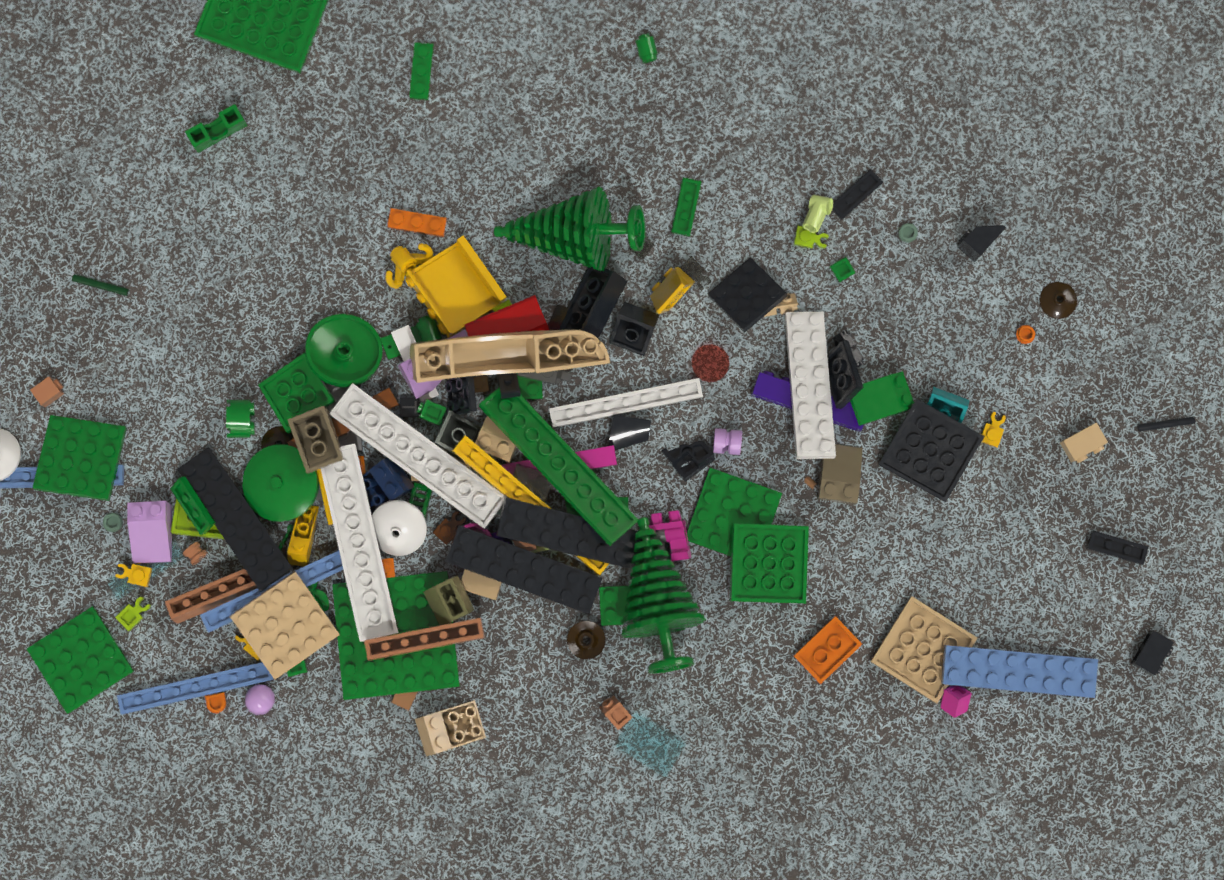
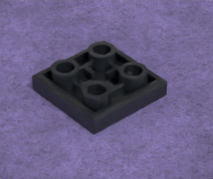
M473 376L446 379L445 388L448 392V410L458 415L477 411Z

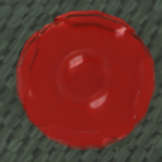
M713 344L704 345L697 349L691 362L692 370L696 377L709 383L722 379L728 372L730 365L729 357L725 350Z

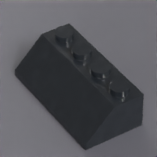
M587 267L567 306L573 310V313L565 330H583L599 338L628 281L612 270L604 268V271H598L593 269V267Z

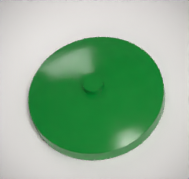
M348 314L331 315L320 320L309 332L305 345L306 360L312 372L322 381L337 387H350L352 383L357 386L369 380L378 370L383 352L382 342L376 330L365 320Z
M277 444L263 448L248 462L243 475V492L247 503L255 513L270 521L286 522L299 518L311 508L319 490L317 470L307 474L298 448L290 445Z

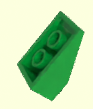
M903 371L864 383V388L850 401L859 426L904 413L910 410L914 403Z

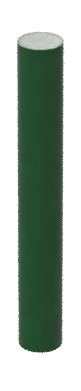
M76 274L72 277V281L124 296H128L129 289Z

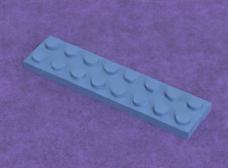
M944 645L941 684L1095 698L1098 659Z

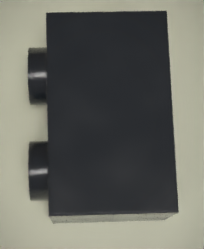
M1149 630L1131 664L1151 676H1155L1156 673L1159 674L1164 667L1163 661L1165 657H1169L1173 651L1172 645L1174 642L1154 630Z

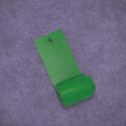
M429 315L419 318L416 326L410 327L416 343L442 340L435 319L430 318ZM392 334L380 338L388 360L401 356Z

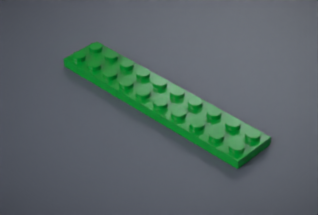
M498 388L479 404L482 411L609 546L615 543L639 521L522 396L501 399L500 389Z

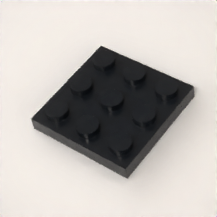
M751 257L707 293L711 300L744 333L788 296L787 292Z

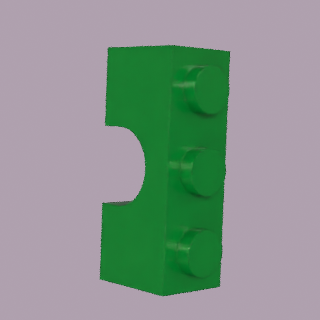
M235 104L219 112V117L208 124H202L201 122L185 131L198 153L248 126Z

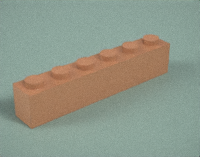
M242 569L165 601L171 620L178 624L257 589V586L247 571Z
M478 618L364 640L367 659L371 661L484 639L485 634L482 619Z

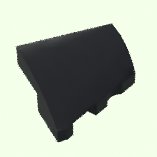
M613 415L609 446L614 445L616 451L648 441L651 420Z
M703 440L696 441L690 445L682 444L679 445V448H674L670 451L667 448L661 450L684 482L715 460L714 453Z

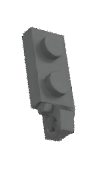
M557 370L542 373H518V376L555 385L560 384V381L571 382L572 373Z

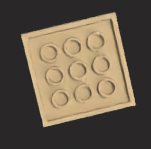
M296 571L230 615L274 679H277L340 635Z
M911 596L870 662L937 704L944 690L948 687L946 684H941L944 645L972 647L977 637Z

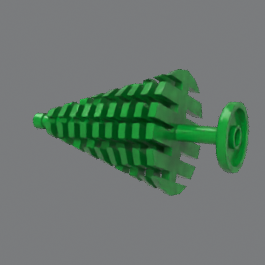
M596 187L591 191L583 192L579 196L571 197L569 201L564 200L557 205L555 203L548 208H542L536 213H529L526 218L521 216L516 221H508L505 227L496 226L494 228L495 237L505 236L507 241L514 243L517 240L516 243L523 246L527 244L531 249L535 250V247H537L540 252H546L556 257L559 256L564 260L570 259L573 263L583 264V266L604 271L610 258L611 237L609 235L627 234L631 249L641 251L645 243L646 226L644 212L640 205H633L630 208L627 223H611V211L609 212L610 205L608 199H606L607 195L605 191H602L603 188Z
M647 517L639 518L637 523L640 531L636 532L635 540H642V542L635 544L634 552L642 553L632 557V563H636V566L630 569V575L634 578L629 580L628 588L633 590L627 592L626 600L632 602L625 605V612L631 614H627L624 617L623 624L627 626L622 629L621 637L643 638L659 635L663 660L649 664L648 673L658 674L685 669L693 666L694 660L689 656L675 657L670 632L695 627L704 623L706 619L703 614L697 613L700 609L696 603L691 602L693 599L691 593L682 592L687 590L688 587L685 582L676 581L681 579V575L678 571L670 570L675 568L673 561L664 560L669 557L668 552L663 549L655 550L662 547L663 544L659 539L651 540V538L657 536V533L654 529H649V519Z

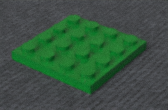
M50 415L32 488L38 491L110 501L127 428L121 425Z
M709 468L687 531L688 541L731 557L732 523L772 525L782 493Z
M732 523L729 601L806 604L809 526Z
M94 606L27 648L28 653L67 714H70L134 672Z

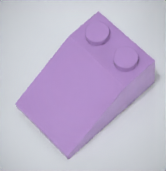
M167 501L127 503V523L133 564L172 562V505Z

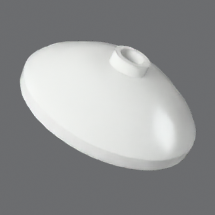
M0 428V481L9 477L18 467L21 459V448L17 439L10 432Z
M392 500L381 504L373 512L372 519L378 546L383 552L394 556H404L415 552L423 544L427 534V524L422 512L413 504L402 500ZM393 531H398L399 535H395Z

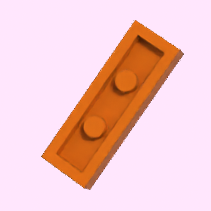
M391 208L387 227L444 237L447 218Z

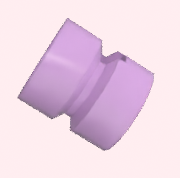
M715 428L713 453L724 454L725 451H728L730 455H740L742 431L731 430L727 432L726 429Z

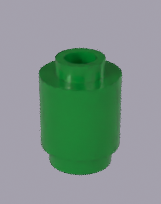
M649 34L638 36V40L635 43L639 59H642V63L656 61L658 53L654 37L649 36Z

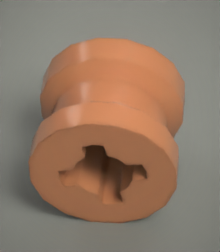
M198 541L190 545L183 552V555L190 559V563L193 566L208 554L206 550L200 548Z

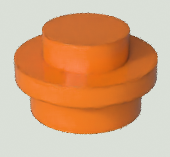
M1022 325L1016 331V338L1022 344H1029L1035 338V331L1029 325Z

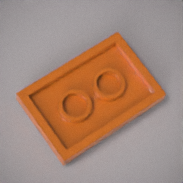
M834 616L794 657L819 684H822L862 643Z

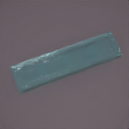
M173 541L172 562L137 565L153 568L151 580L182 560L184 556ZM129 577L124 579L115 578L107 583L118 600L140 587V585L127 583Z

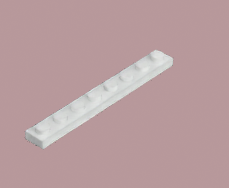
M696 378L550 408L549 411L553 428L698 399L702 398L703 394L700 380Z

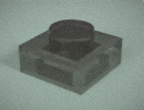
M645 238L641 251H634L630 246L628 250L644 260L655 244Z

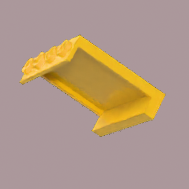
M464 235L458 238L455 244L412 271H406V283L410 288L413 287L415 289L419 302L426 305L428 315L432 319H436L439 324L437 325L438 329L443 335L446 334L448 338L464 329V324L481 318L492 311L494 307L503 303L507 298Z

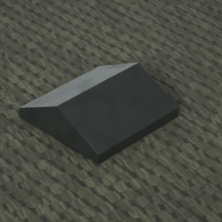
M449 410L434 444L452 457L461 459L452 450L465 435L475 443L482 427Z

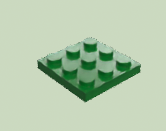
M305 353L258 384L287 433L291 432L288 419L321 406L328 407L335 402L324 381L319 379L310 369Z

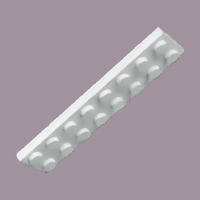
M786 312L785 325L796 459L835 458L836 451L824 312Z

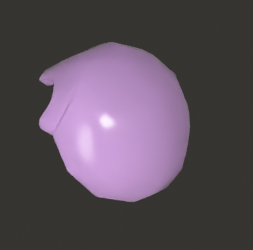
M264 684L254 685L245 696V706L249 712L255 715L266 714L275 703V694L270 687Z

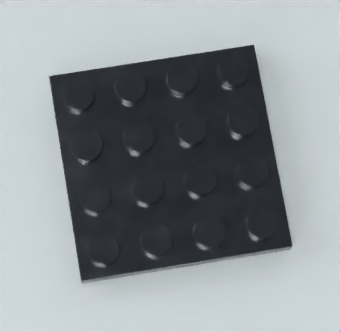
M916 398L878 465L946 502L985 436Z

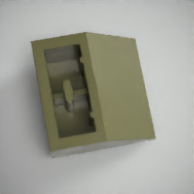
M458 575L424 591L425 597L440 626L446 625L475 610Z

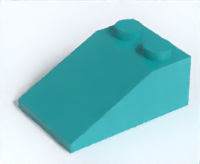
M933 387L927 404L962 423L970 400Z

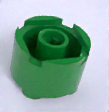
M227 399L226 403L230 404V407H226V429L230 431V433H227V438H251V435H255V423L251 422V416H255V404L251 403L250 399Z

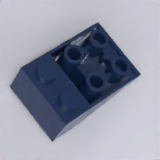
M389 458L381 460L363 475L371 515L381 504L398 500L415 487L403 469Z

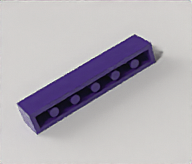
M768 371L759 372L751 396L792 409L790 379L786 377L776 378L774 377L775 374ZM831 396L833 423L861 432L864 425L859 426L851 402L842 409H837Z

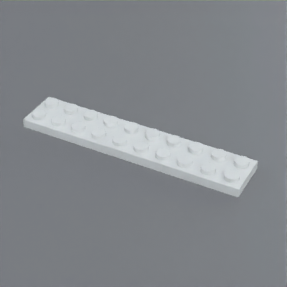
M353 383L329 413V415L483 529L487 527L502 507L506 498L505 495Z
M350 444L340 447L344 460L321 468L358 636L360 642L398 633L356 445Z

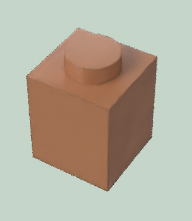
M47 377L30 391L41 406L47 407L64 394L61 390L64 387L57 378L54 380L51 377Z

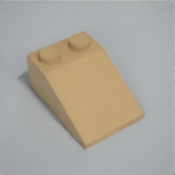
M487 416L475 444L489 456L506 463H511L517 447Z

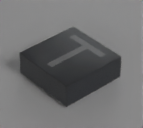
M400 398V417H418L419 413L416 411L420 398Z

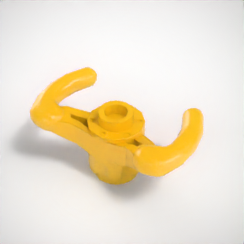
M423 243L418 245V249L425 251L426 254L410 253L402 246L394 248L390 256L392 262L396 265L395 279L393 280L392 271L388 270L385 275L386 283L394 289L401 287L407 270L412 271L418 264H423L433 257V250L429 245Z

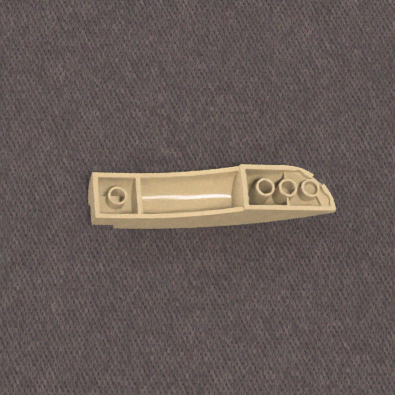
M545 330L487 334L412 343L410 346L413 379L417 383L489 374L542 373L610 363L604 344L593 334L583 330Z

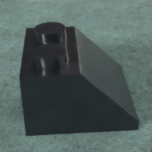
M1004 225L976 226L973 230L968 229L958 240L961 244L957 248L975 262L1006 227Z
M624 302L618 314L609 343L645 356L660 315Z

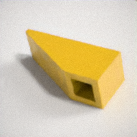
M311 506L305 514L295 521L287 551L288 562L291 565L303 567L308 565L319 511L318 506Z

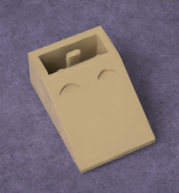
M475 700L415 719L426 756L486 738Z

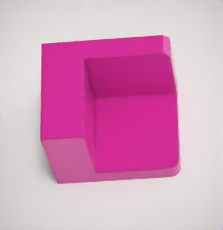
M952 685L944 690L940 707L956 718L967 712L972 693L962 686Z

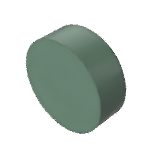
M911 223L903 224L898 231L899 238L905 243L913 242L918 235L917 228Z
M109 513L103 519V526L109 532H117L123 526V519L117 513Z

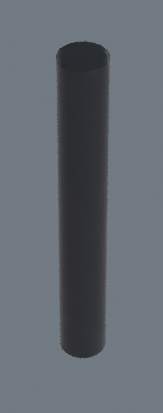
M1192 416L1137 424L1138 432L1190 425L1195 424L1196 421L1195 417Z

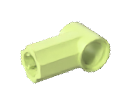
M812 195L809 201V211L803 222V228L811 233L819 232L825 216L829 215L833 209V199Z

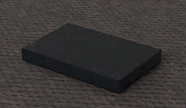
M842 340L827 356L830 390L837 409H842L864 388L848 340Z

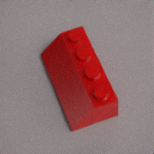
M535 295L464 324L468 336L549 330Z

